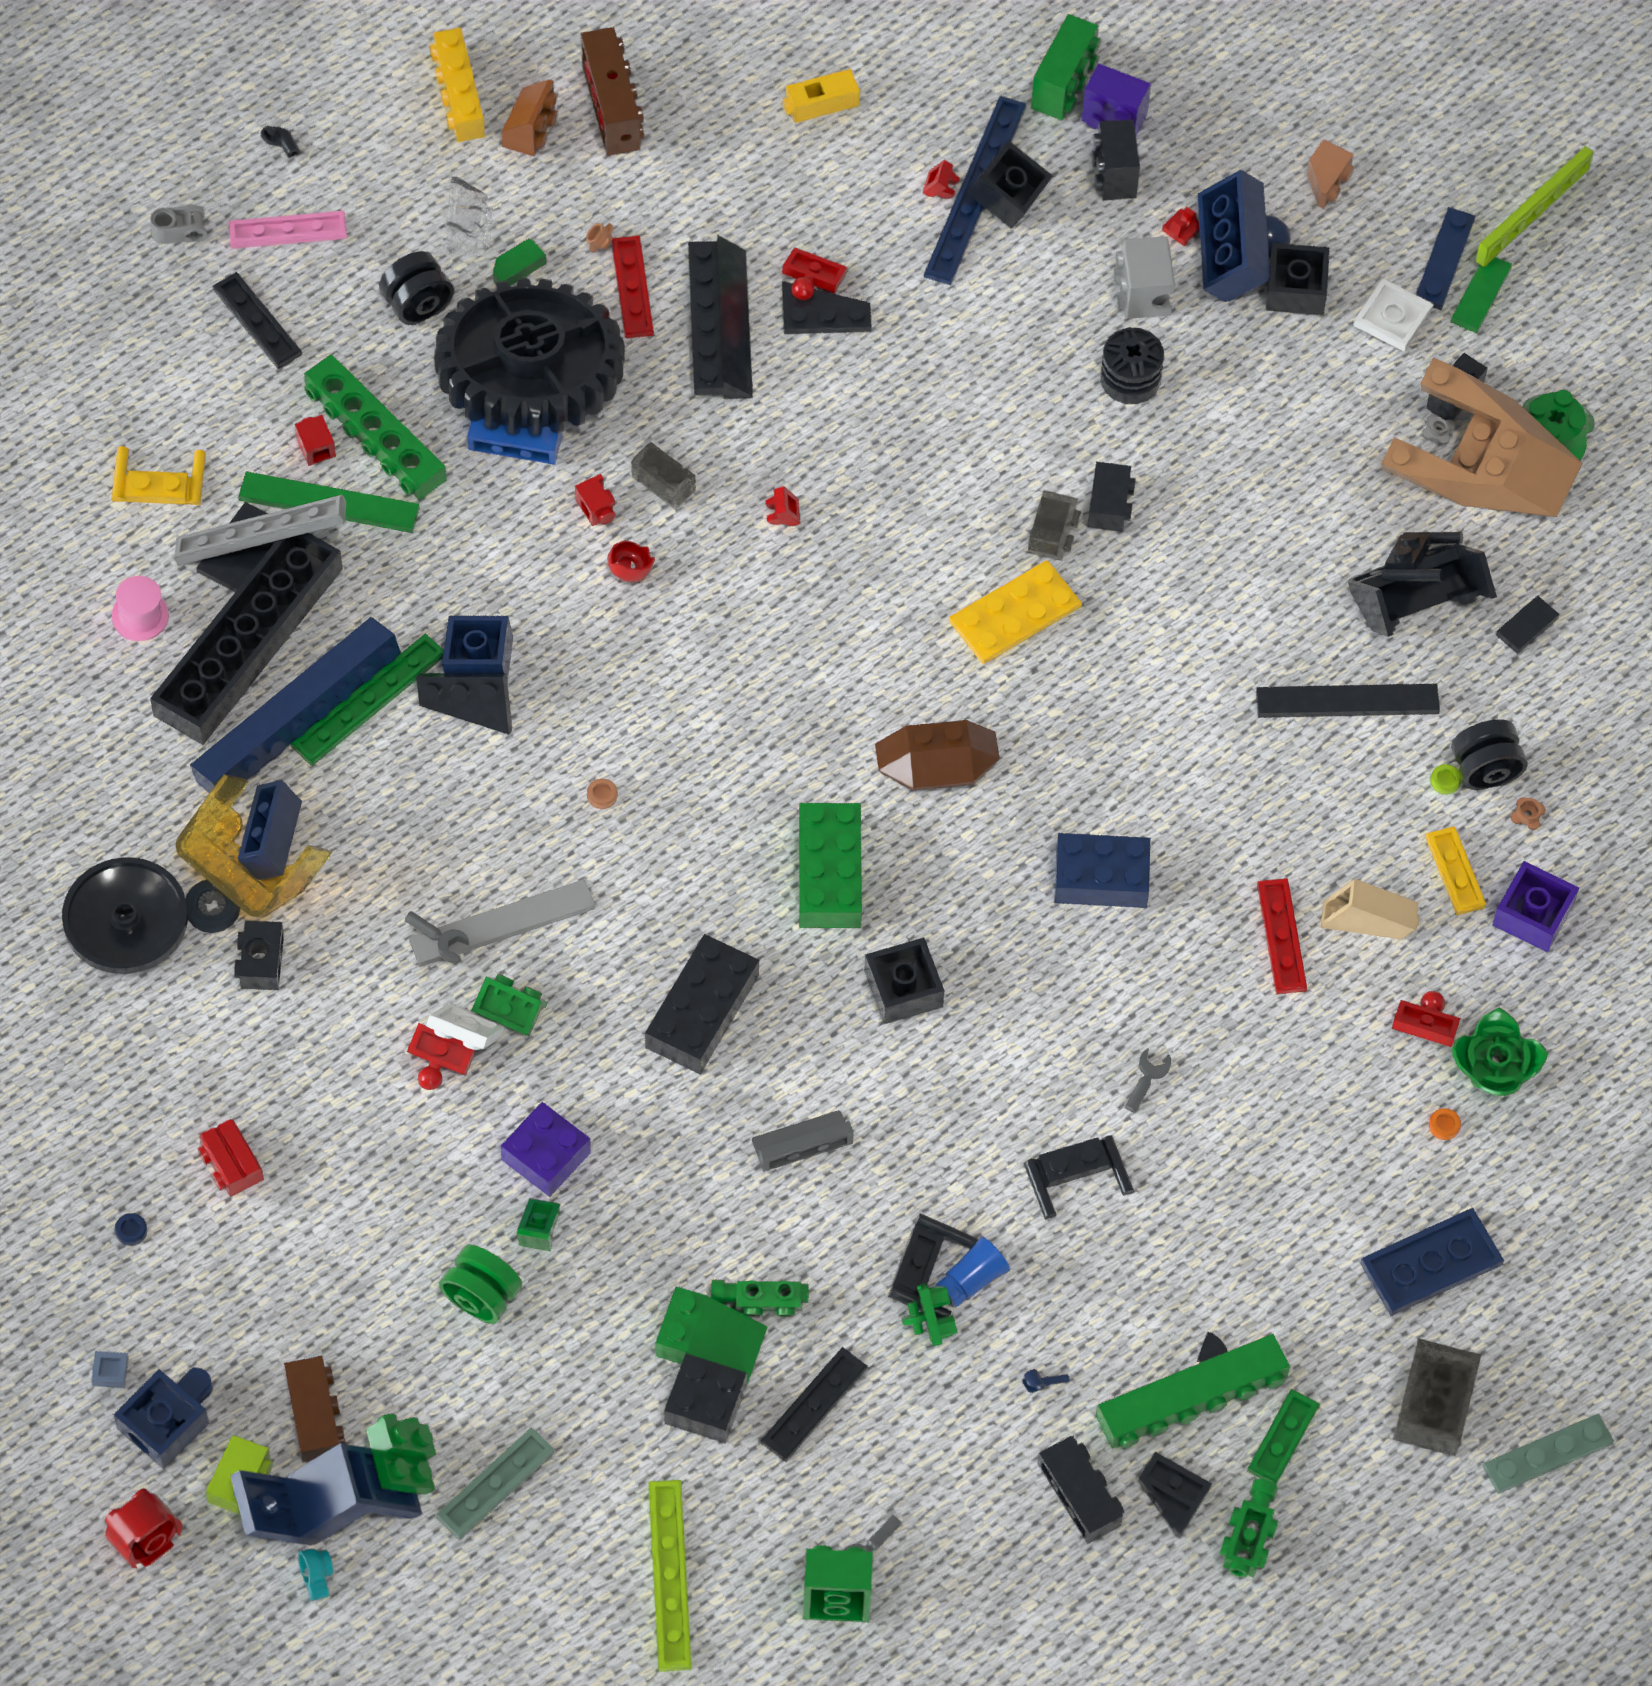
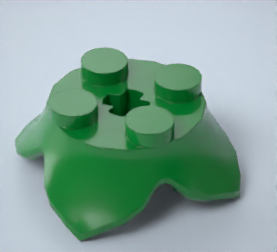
M1559 390L1558 392H1550L1528 398L1522 407L1581 461L1587 447V433L1592 432L1595 427L1592 414L1573 398L1572 394L1567 390Z
M1500 1007L1484 1015L1478 1022L1474 1034L1459 1037L1451 1049L1458 1068L1471 1079L1472 1085L1495 1096H1507L1516 1093L1524 1082L1533 1078L1541 1071L1548 1057V1051L1539 1041L1525 1039L1521 1036L1517 1021ZM1493 1057H1499V1061L1502 1063L1493 1061Z

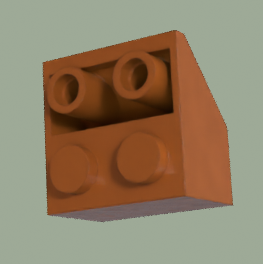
M547 79L522 88L501 132L502 147L535 157L538 148L543 149L545 147L548 137L546 131L549 126L554 127L558 117V111L555 110L557 94L554 93L553 80Z

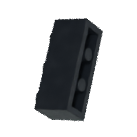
M1071 1435L1039 1452L1037 1464L1086 1543L1089 1544L1119 1528L1122 1525L1124 1509L1116 1496L1111 1497L1107 1491V1481L1099 1469L1094 1470L1089 1462L1091 1459L1085 1445L1082 1442L1078 1444L1074 1436Z

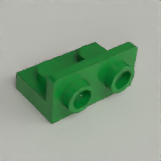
M497 974L496 978L486 976L471 1011L526 1036H530L542 1007L546 1008L548 1004L547 1001L541 999L542 993L525 986L524 990H520L513 986L514 980Z

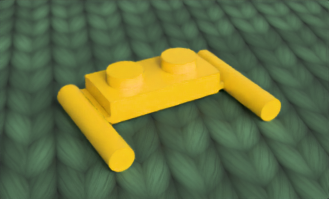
M124 446L117 448L112 501L185 505L201 504L206 452L204 450L194 451L192 477H188V473L128 470V474H126L129 448Z

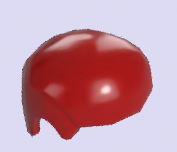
M623 540L613 545L608 554L607 561L610 571L619 580L635 583L643 580L650 573L655 557H651L648 546H640L635 542ZM631 562L634 563L635 569L631 568Z

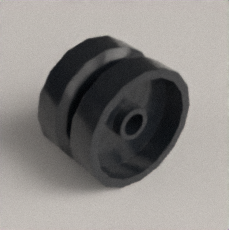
M425 251L410 253L399 258L387 268L379 281V291L385 300L392 305V310L398 319L405 325H417L441 313L451 302L454 295L453 284L447 275L441 271V266L434 256Z
M1505 719L1480 722L1463 730L1452 740L1451 749L1455 760L1460 765L1459 772L1466 788L1475 791L1506 785L1520 777L1527 770L1528 761L1524 750L1519 745L1520 739L1512 722Z

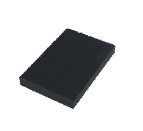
M244 502L230 523L268 513ZM276 541L203 559L196 567L197 573L236 592Z

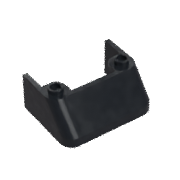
M1443 544L1428 549L1418 569H1442V581H1383L1382 571L1386 569L1385 565L1348 580L1350 592L1371 631L1388 637L1394 635L1393 631L1396 630L1395 626L1400 623V618L1449 600L1459 602V605H1467L1477 600L1476 597L1480 595L1490 599L1497 597L1485 552L1461 544Z

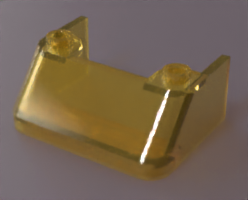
M223 774L178 836L176 851L183 860L245 913L258 918L266 917L303 893L332 852L325 848L307 845L295 863L285 867L282 876L263 880L255 878L238 860L241 847L234 841L242 830L243 822L239 813L231 807L249 782L243 778Z

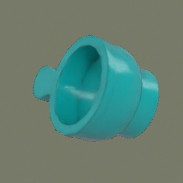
M312 1548L300 1550L298 1552V1565L304 1583L308 1587L311 1601L329 1597V1589L325 1577L333 1575V1564L328 1550L318 1551ZM306 1568L308 1569L309 1577L304 1575Z

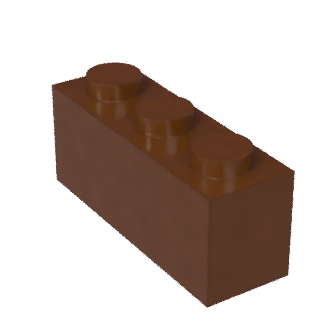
M323 1356L284 1363L303 1463L314 1460L340 1443L346 1444L343 1426H336L334 1415L340 1414L337 1395L330 1396L328 1387L335 1385L331 1365L324 1366Z

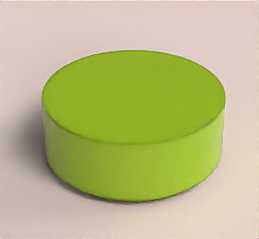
M1442 764L1432 771L1430 783L1436 792L1449 795L1459 789L1462 778L1456 767Z

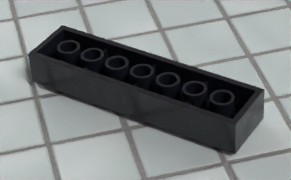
M311 533L277 540L152 695L150 701L153 716L204 745L342 571L341 551Z

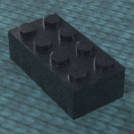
M704 934L646 1030L645 1048L701 1075L759 976V959Z

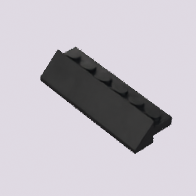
M717 235V241L688 242L694 395L723 394L724 399L753 398L746 250Z

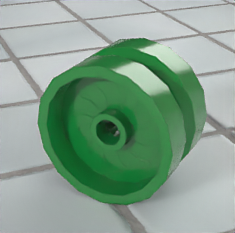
M467 1244L455 1258L456 1267L449 1268L440 1279L439 1288L444 1296L456 1307L484 1323L495 1324L506 1310L505 1301L514 1299L521 1289L522 1280L505 1261L495 1254L479 1246Z

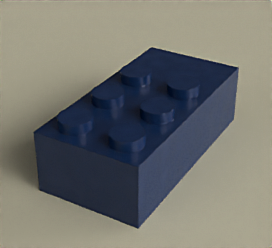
M1240 169L1197 194L1203 290L1223 302H1230L1270 280L1264 183Z

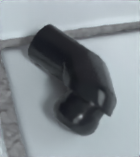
M275 126L263 127L260 135L267 144L282 147L288 158L300 154L298 145L287 129Z

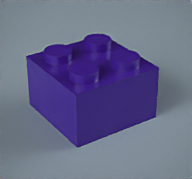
M1098 63L1085 88L1082 121L1086 122L1089 127L1098 129L1100 121L1134 119L1137 136L1148 115L1151 83Z
M1523 861L1497 907L1492 926L1541 950L1549 952L1575 904L1579 887Z
M543 1101L500 1145L502 1161L549 1197L591 1154L590 1138Z

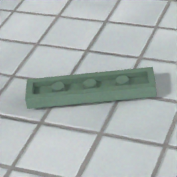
M1598 1413L1489 1460L1483 1464V1468L1496 1492L1500 1494L1613 1445L1614 1440Z
M531 1427L436 1514L437 1519L460 1541L554 1454V1448Z

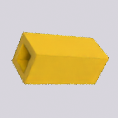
M850 68L787 85L786 98L782 99L785 114H791L794 123L859 106L860 89Z

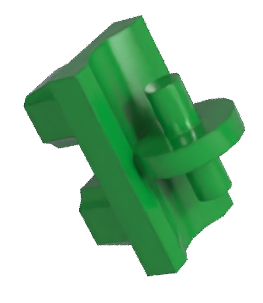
M926 1283L917 1285L923 1311L919 1312L917 1302L908 1303L909 1315L901 1318L902 1324L912 1325L914 1334L920 1335L924 1333L922 1322L925 1321L932 1345H941V1339L958 1333L953 1315L936 1319L934 1311L936 1307L950 1304L947 1287H928Z

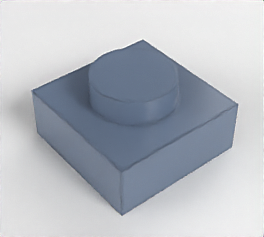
M95 1351L91 1379L92 1386L125 1388L129 1360L128 1353Z

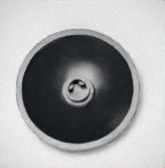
M123 857L101 862L89 868L77 878L65 897L62 908V923L70 947L82 961L104 972L130 974L141 972L160 964L175 951L182 941L187 928L188 908L180 884L165 868L145 859Z

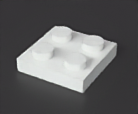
M1382 278L1355 318L1353 326L1405 352L1431 313L1433 303Z
M451 1003L430 1014L426 1027L435 1030L434 1033L447 1039L452 1037L463 1041L464 1046L473 1050L485 1049L500 1039L506 1027Z

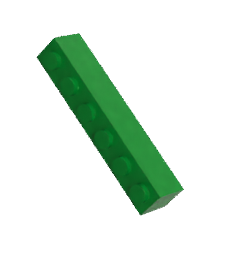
M1273 1333L1097 1405L1096 1417L1111 1448L1121 1446L1122 1449H1126L1138 1443L1139 1438L1147 1434H1150L1152 1437L1161 1435L1169 1429V1425L1180 1422L1181 1425L1188 1424L1194 1421L1201 1412L1209 1410L1210 1413H1214L1225 1408L1228 1401L1236 1398L1239 1401H1244L1254 1396L1256 1390L1267 1386L1268 1389H1273L1282 1385L1286 1381L1285 1378L1288 1377L1290 1365Z

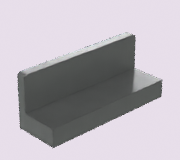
M838 1110L752 1138V1143L762 1170L765 1172L853 1144L854 1131L850 1121L845 1122L841 1111Z

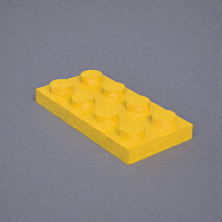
M1045 560L951 615L949 622L984 665L1081 608L1082 602L1050 562Z

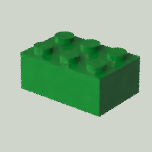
M1067 14L1034 75L1031 101L1032 110L1061 121L1067 112L1070 114L1073 112L1077 102V97H1075L1077 92L1084 91L1088 82V76L1086 75L1089 70L1094 71L1099 61L1100 56L1096 54L1101 44V38L1098 37L1099 25Z
M825 1545L806 1549L803 1620L869 1623L873 1552L866 1551V1549L861 1547L833 1550L832 1547Z

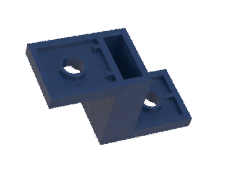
M340 1443L286 1477L239 1470L231 1475L242 1526L246 1536L311 1546L318 1544L369 1512L409 1519L423 1514L417 1494L382 1489L371 1448Z

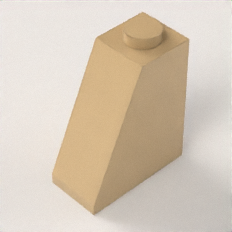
M1354 879L1324 900L1320 928L1401 940L1414 932L1418 927L1419 915L1417 914L1419 902Z

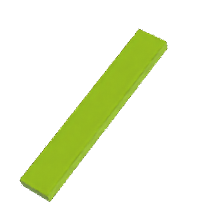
M1587 146L1583 147L1481 241L1476 262L1483 267L1490 263L1590 170L1594 154L1593 150Z
M681 1480L648 1481L658 1671L692 1670Z

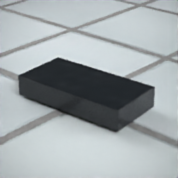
M1537 595L1496 632V636L1518 654L1558 620L1560 614Z

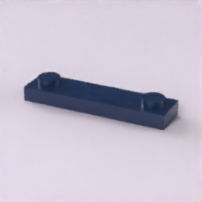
M1450 207L1447 209L1416 293L1417 296L1433 303V308L1441 311L1476 215Z

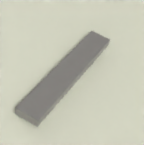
M343 495L177 537L174 559L180 566L344 524L346 500Z
M583 879L438 927V929H440L442 934L448 930L456 929L467 935L469 945L457 941L449 946V951L458 955L594 910L595 903L586 881ZM423 933L409 937V942L419 967L443 960L439 954L438 940H432Z

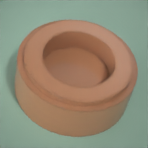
M608 779L594 780L587 788L588 802L595 808L607 809L617 801V787Z

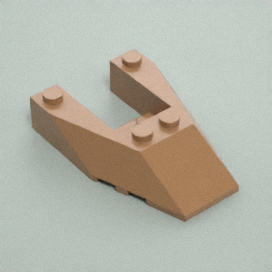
M1433 357L1420 383L1421 390L1474 415L1451 462L1394 437L1381 463L1382 469L1461 506L1557 517L1583 463L1513 398L1466 372Z

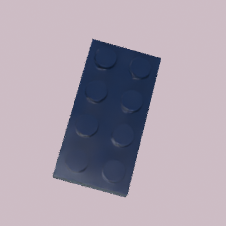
M1473 1207L1361 1258L1360 1261L1362 1268L1390 1316L1496 1269L1504 1263L1502 1255Z

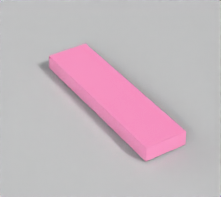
M344 211L229 221L231 249L347 239Z

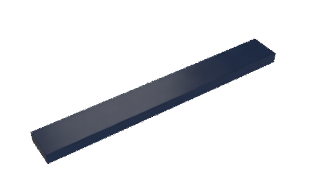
M999 96L924 272V278L952 285L984 209L967 192L1008 140L1013 141L1027 103Z

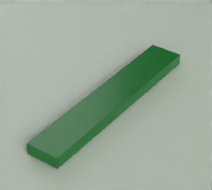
M248 471L245 472L238 495L239 501L281 509H288L343 495L346 500L345 521L413 533L420 509L419 503Z
M425 633L399 654L393 662L377 672L370 681L365 682L355 690L348 699L332 709L325 718L320 719L303 736L293 741L291 748L309 765L313 766L413 684L420 673H426L441 661L444 650Z

